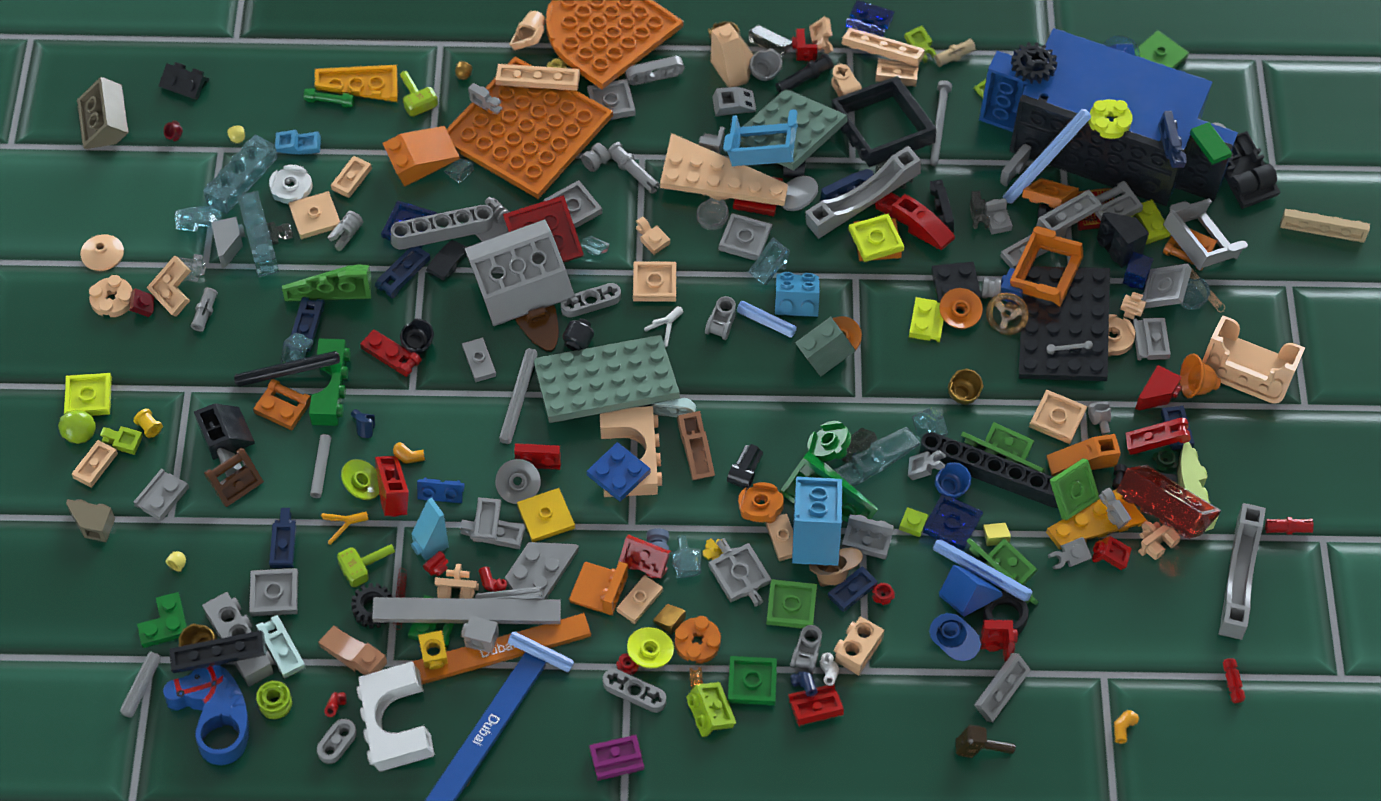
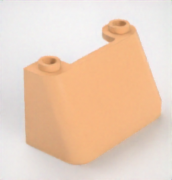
M1222 316L1211 337L1202 362L1213 368L1217 377L1221 378L1222 384L1270 403L1281 402L1285 397L1305 347L1294 343H1286L1280 349L1279 354L1238 338L1240 326L1237 321Z

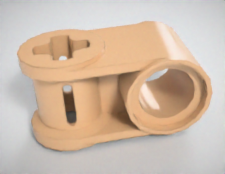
M838 64L833 68L832 74L834 77L832 78L831 85L838 97L862 89L847 65Z

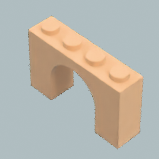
M653 406L633 407L600 414L601 439L629 438L639 442L645 449V454L640 460L651 468V473L627 496L658 495V486H662V473L657 472V466H661L660 453H656V447H660L659 434H655L654 428H658V414L653 415ZM604 490V497H613Z

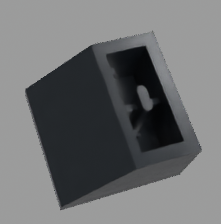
M1105 212L1102 215L1097 240L1100 246L1108 251L1111 259L1123 268L1142 258L1149 232L1135 217Z
M212 404L194 411L198 427L213 460L219 458L217 453L219 448L233 453L240 448L255 444L239 407Z

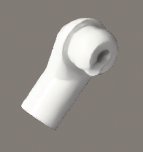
M824 653L821 656L820 667L825 673L824 683L832 686L835 684L838 676L839 667L831 653Z

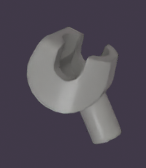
M1106 401L1090 404L1088 406V414L1092 424L1100 425L1102 435L1111 433L1108 424L1111 422L1109 403Z

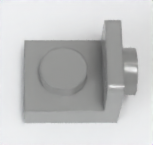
M1005 198L991 200L985 205L984 217L991 235L1012 230L1013 225L1006 210L1007 201Z

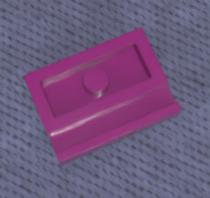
M636 735L589 745L597 781L644 770V763Z

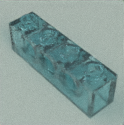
M256 134L246 141L243 148L231 158L226 167L222 168L215 179L206 185L203 191L206 203L227 214L278 158L275 145Z

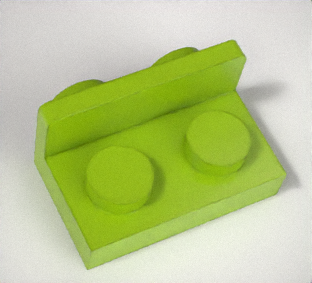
M720 682L698 684L687 695L688 706L692 710L696 726L700 730L702 737H707L712 730L733 728L736 724Z

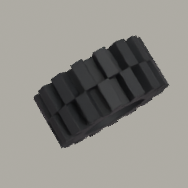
M368 583L369 588L363 585L361 586L362 591L360 592L357 589L355 591L356 596H352V612L357 623L361 622L363 627H366L368 624L369 629H373V625L377 624V628H380L381 622H373V612H367L364 609V605L366 602L373 600L374 597H393L385 586L381 588V585L376 583V587H373L372 583Z

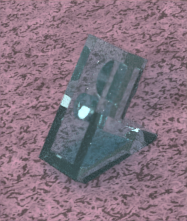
M772 238L748 272L763 285H767L779 268L786 269L790 250L775 238Z

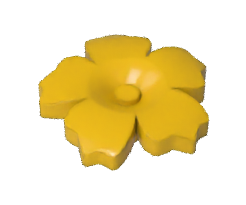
M711 538L706 540V549L702 551L703 557L707 560H714L723 553L717 545L720 539L716 540V544Z

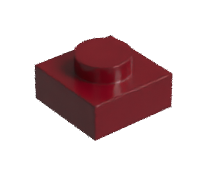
M135 288L131 292L129 310L147 317L152 315L154 296Z

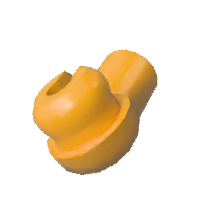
M401 442L394 445L393 453L403 463L425 461L423 450L411 451Z
M1124 711L1114 722L1116 743H1126V729L1130 725L1133 726L1138 723L1139 717L1133 711Z

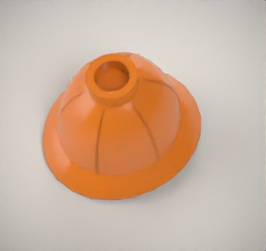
M1196 354L1186 356L1180 370V386H1182L1181 391L1186 398H1192L1195 395L1207 394L1213 389L1217 390L1220 387L1221 378L1217 377L1213 368L1203 363Z

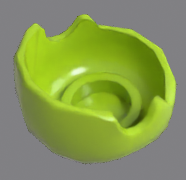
M82 410L67 411L60 418L58 425L61 436L69 442L76 444L87 442L93 437L96 429L93 417Z

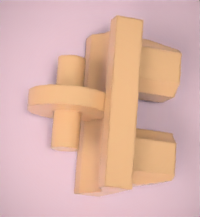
M1171 519L1161 526L1158 522L1152 524L1149 521H1145L1141 526L1143 532L1139 534L1143 539L1141 541L1142 548L1138 552L1142 556L1148 554L1154 560H1157L1165 552V548L1160 543L1164 541L1170 548L1176 546L1181 539L1175 530L1176 523Z
M456 564L455 570H446V576L454 577V579L435 577L434 584L437 586L438 598H451L452 589H460L459 598L473 599L475 591L479 589L477 581L461 580V578L470 577V571H462L461 564Z

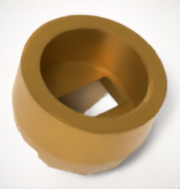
M458 62L455 74L459 79L465 80L471 75L473 68L466 62Z

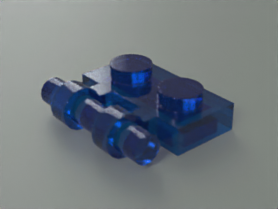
M857 0L850 13V19L846 20L845 26L884 37L894 17V11Z

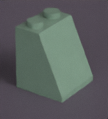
M829 317L795 342L820 377L856 351L832 317Z

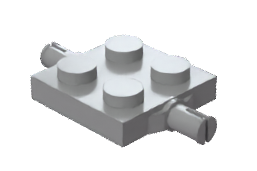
M722 538V541L720 539L717 545L723 553L718 558L709 562V568L729 601L733 602L741 597L749 596L754 606H758V603L759 605L762 604L763 600L757 591L770 584L771 578L751 545L747 543L739 548L731 549L725 538Z

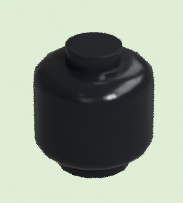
M582 318L579 321H570L562 336L565 342L564 345L572 351L588 348L594 337V331L590 327L591 323Z

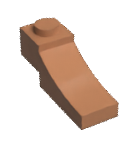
M700 411L678 415L676 417L692 481L715 476Z
M334 625L318 642L319 646L353 671L358 670L363 675L381 671L387 664L386 656L369 643L365 644L356 640Z

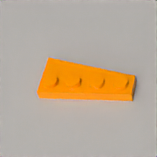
M1119 487L1113 491L1115 498L1120 500L1132 518L1122 528L1118 529L1116 525L1110 522L1107 516L1108 512L1106 511L1108 508L1099 499L1068 520L1063 519L1047 528L1046 533L1060 550L1061 545L1084 537L1085 542H1087L1088 539L1102 538L1116 531L1123 532L1133 526L1138 525L1140 527L1147 520Z

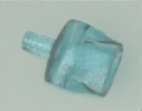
M686 535L678 536L680 550L671 552V562L678 577L686 578L701 574L702 559L700 549L689 548Z

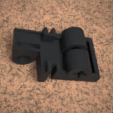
M1248 131L1237 134L1232 155L1224 174L1241 209L1280 194V190L1276 185L1277 173L1275 168L1271 164L1264 163L1263 159L1265 156L1264 154L1259 155L1261 149L1256 148Z

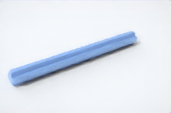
M1081 109L1005 192L1003 198L1006 199L1007 203L1012 204L1023 192V189L1032 183L1091 118V114L1087 110Z

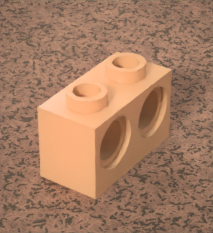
M861 616L856 623L852 622L846 631L847 637L844 641L839 640L834 649V652H836L835 662L857 675H860L882 642L884 629ZM859 634H866L869 637L861 638ZM852 651L855 652L857 655L850 656L847 654V652Z

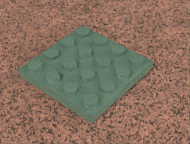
M785 89L743 127L788 123L789 111L792 109L797 110L798 128L796 129L793 153L794 161L778 163L791 170H795L848 122L847 115ZM787 133L741 137L740 146L746 148L786 144Z

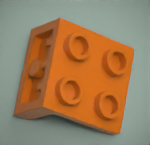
M619 561L616 569L611 570L584 562L569 601L612 616L628 578V564Z

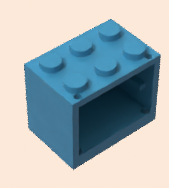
M796 477L792 563L838 566L842 525V479Z

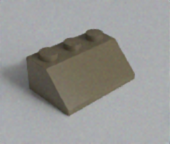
M100 77L77 99L82 142L85 149L117 144L128 133L122 85Z

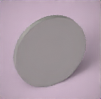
M800 176L787 183L788 191L785 206L782 207L789 211H795L809 205L817 195V182L810 176Z

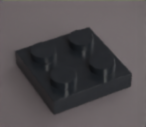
M974 261L933 265L931 267L938 303H940L942 297L948 291L955 288L971 290L981 300L982 296Z

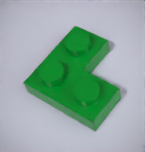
M179 592L157 597L156 602L160 618L137 624L143 648L179 639L183 629L187 627Z

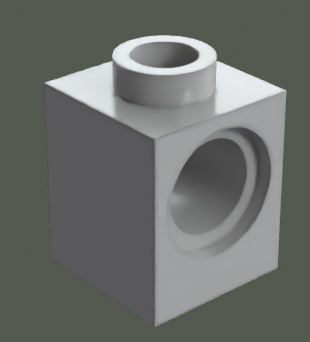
M470 616L468 624H464L461 637L464 638L465 647L492 653L499 634L498 622Z

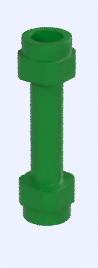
M313 88L305 89L304 101L315 103L317 100L342 104L344 108H353L354 95L343 93V96L319 93Z

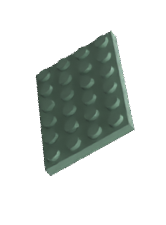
M661 335L586 348L580 351L576 350L543 356L534 360V368L549 423L680 399V392Z

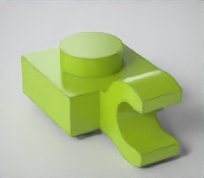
M122 426L119 431L103 427L100 434L103 437L102 442L112 444L116 450L135 455L143 437L142 432Z

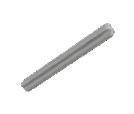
M528 348L525 351L500 433L501 443L510 444L534 368V360L537 358V351L535 349Z

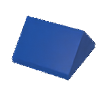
M957 565L952 566L939 592V596L962 616H966L1003 596L1002 592L990 582Z

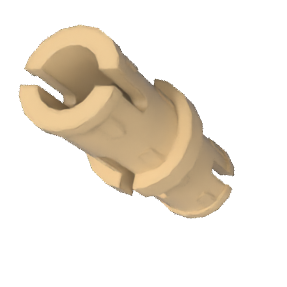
M969 39L957 46H950L948 50L936 54L934 58L937 65L941 67L953 60H960L962 56L975 51L976 47L972 39Z

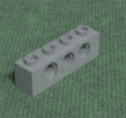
M228 592L202 605L205 615L219 639L251 632V622L246 615L242 617L239 612L242 610L236 598L231 599ZM228 618H234L230 622H224ZM266 651V656L234 662L248 687L273 674L271 665L274 661L268 651Z

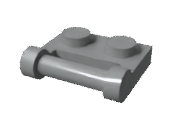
M1125 181L1118 183L1117 187L1096 196L1103 203L1122 194V196L1103 204L1100 210L1094 212L1100 221L1105 212L1132 216L1143 210V205Z

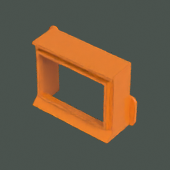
M1039 226L1034 227L1032 235L1010 279L1011 286L1022 289L1023 294L1054 302L1061 307L1083 259L1082 243L1058 237L1054 230ZM1039 249L1071 257L1057 288L1025 281Z

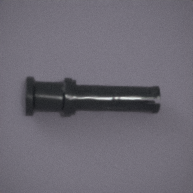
M823 53L819 59L809 61L805 68L775 84L778 93L780 94L785 89L791 90L811 78H818L826 70H832L834 68L832 59L827 53Z

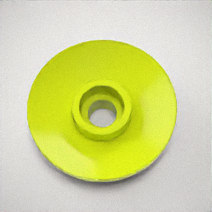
M645 627L632 633L628 639L627 651L630 658L636 664L645 668H659L671 660L674 645L671 638L662 630Z

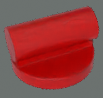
M438 551L423 565V568L431 576L434 574L439 576L448 569L446 564L449 561L445 558L443 552Z

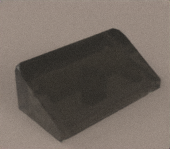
M759 25L751 29L748 34L749 41L767 50L773 49L782 57L792 46V41Z

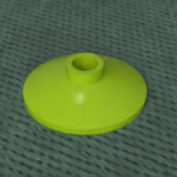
M353 459L343 466L341 471L342 482L352 495L363 500H371L380 494L377 472L371 464L363 460Z

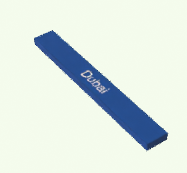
M527 652L524 653L425 801L457 800L546 667L545 661Z

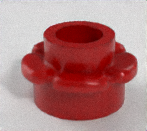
M880 583L872 590V598L876 603L887 605L894 599L895 593L887 583Z
M627 653L622 654L616 663L618 670L629 675H633L640 666Z

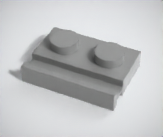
M1165 318L1133 319L1132 325L1135 329L1134 339L1138 360H1141V358H1147L1148 360L1169 359L1171 353Z
M161 468L135 499L134 505L162 521L188 490V483L170 473H166Z

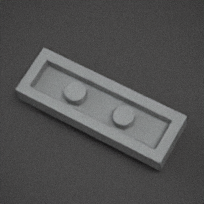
M1011 654L974 704L986 721L993 722L1031 671L1019 654Z

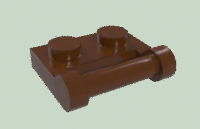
M243 448L237 450L234 456L213 470L209 469L204 472L206 479L210 482L222 504L226 507L264 482ZM242 461L244 464L242 468L219 482L217 477Z

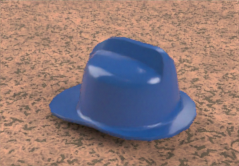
M946 613L939 615L931 623L929 630L931 639L953 659L959 661L970 660L980 651L981 642L979 635L960 616Z

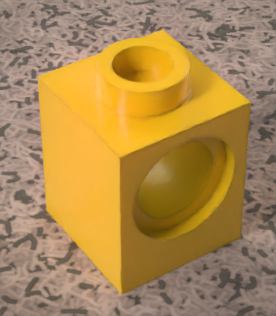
M442 630L418 635L425 668L429 667L431 670L439 669L444 666L443 664L448 663ZM432 647L440 650L436 656H430L427 651Z

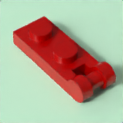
M375 329L360 343L361 349L406 377L410 375L412 368L418 366L422 361L418 354L408 352L405 348Z
M1178 418L1126 432L1127 447L1130 455L1177 442H1189L1191 437L1190 432L1187 430L1189 427L1188 420L1186 418Z

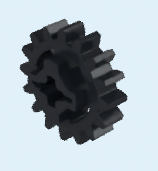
M1027 42L1026 47L1020 45L1019 50H1014L1011 59V70L1016 71V77L1022 76L1023 82L1029 79L1030 84H1033L1034 80L1041 84L1042 79L1049 81V77L1054 76L1058 64L1056 62L1057 56L1052 55V49L1046 50L1045 44L1039 47L1038 42L1034 46Z

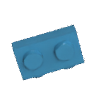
M783 272L777 274L775 315L818 317L819 276L812 273L797 275L791 272Z

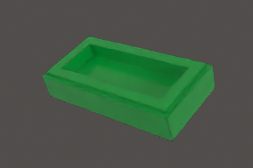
M1210 122L1191 129L1190 135L1212 165L1231 157V150Z

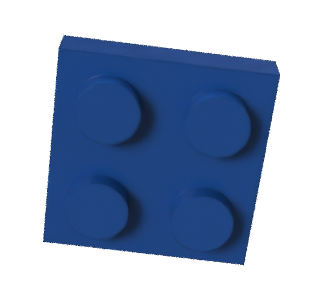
M618 442L587 470V476L619 502L651 473L650 467Z

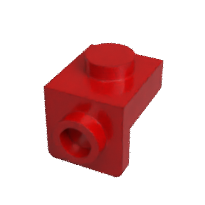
M796 29V37H792V49H796L797 61L817 60V44H805L804 29Z

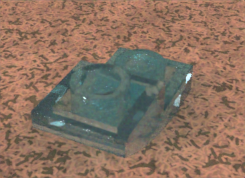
M190 207L175 211L176 229L197 231L198 226L212 227L211 222L221 220L220 207Z

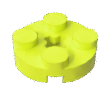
M1098 100L1090 110L1091 118L1088 122L1090 128L1093 131L1099 132L1100 136L1115 139L1122 137L1127 130L1129 131L1133 118L1125 101ZM1106 117H1113L1114 121L1111 122Z

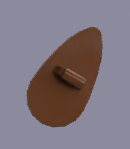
M554 305L530 310L527 315L515 319L525 335L539 348L547 352H551L556 348L559 329Z

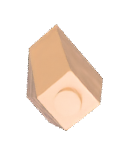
M730 23L713 29L711 35L712 64L728 87H738L747 83L750 78L751 71L749 65L750 59L754 56Z

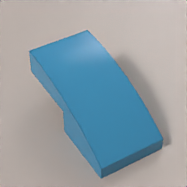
M296 130L276 133L275 151L287 154L320 153L321 135L318 131L298 134Z

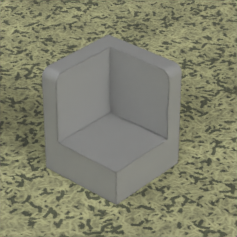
M720 127L718 136L705 133L700 137L699 146L720 154L724 142L725 128Z

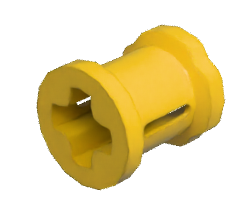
M150 409L139 411L133 420L136 425L143 428L147 438L155 437L163 428L162 423L152 417Z

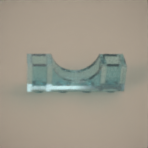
M258 191L237 195L258 277L278 273L276 256Z

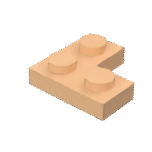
M173 256L147 286V289L171 315L177 317L190 302L178 286L189 275L191 270L178 257Z

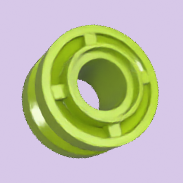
M269 681L259 688L256 699L259 709L265 717L279 719L289 713L292 707V698L288 687L284 683ZM272 698H279L276 702H269Z

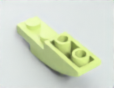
M1187 442L1183 444L1178 461L1179 492L1187 514H1190L1191 511L1201 514L1203 516L1202 519L1205 521L1203 528L1207 531L1214 529L1218 513L1216 508L1211 505L1208 492L1204 488L1207 471L1203 466L1201 467L1195 448H1192L1190 443Z

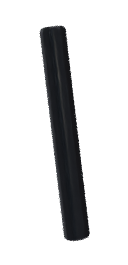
M332 351L239 373L234 376L235 384L241 387L340 363V356L337 351Z

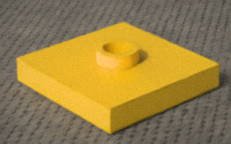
M560 488L517 502V507L532 542L575 529L574 521Z

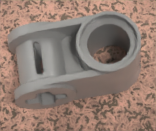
M724 296L718 299L712 315H710L707 321L705 334L712 333L727 340L736 313V304L733 298Z
M809 625L803 628L797 647H795L790 667L794 668L797 666L809 670V673L814 672L822 638L821 630L818 627ZM814 637L816 641L809 642L806 640V638Z

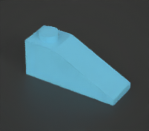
M432 498L427 500L412 532L413 543H411L414 552L417 555L421 554L425 561L433 557L438 551L442 552L449 547L444 514Z

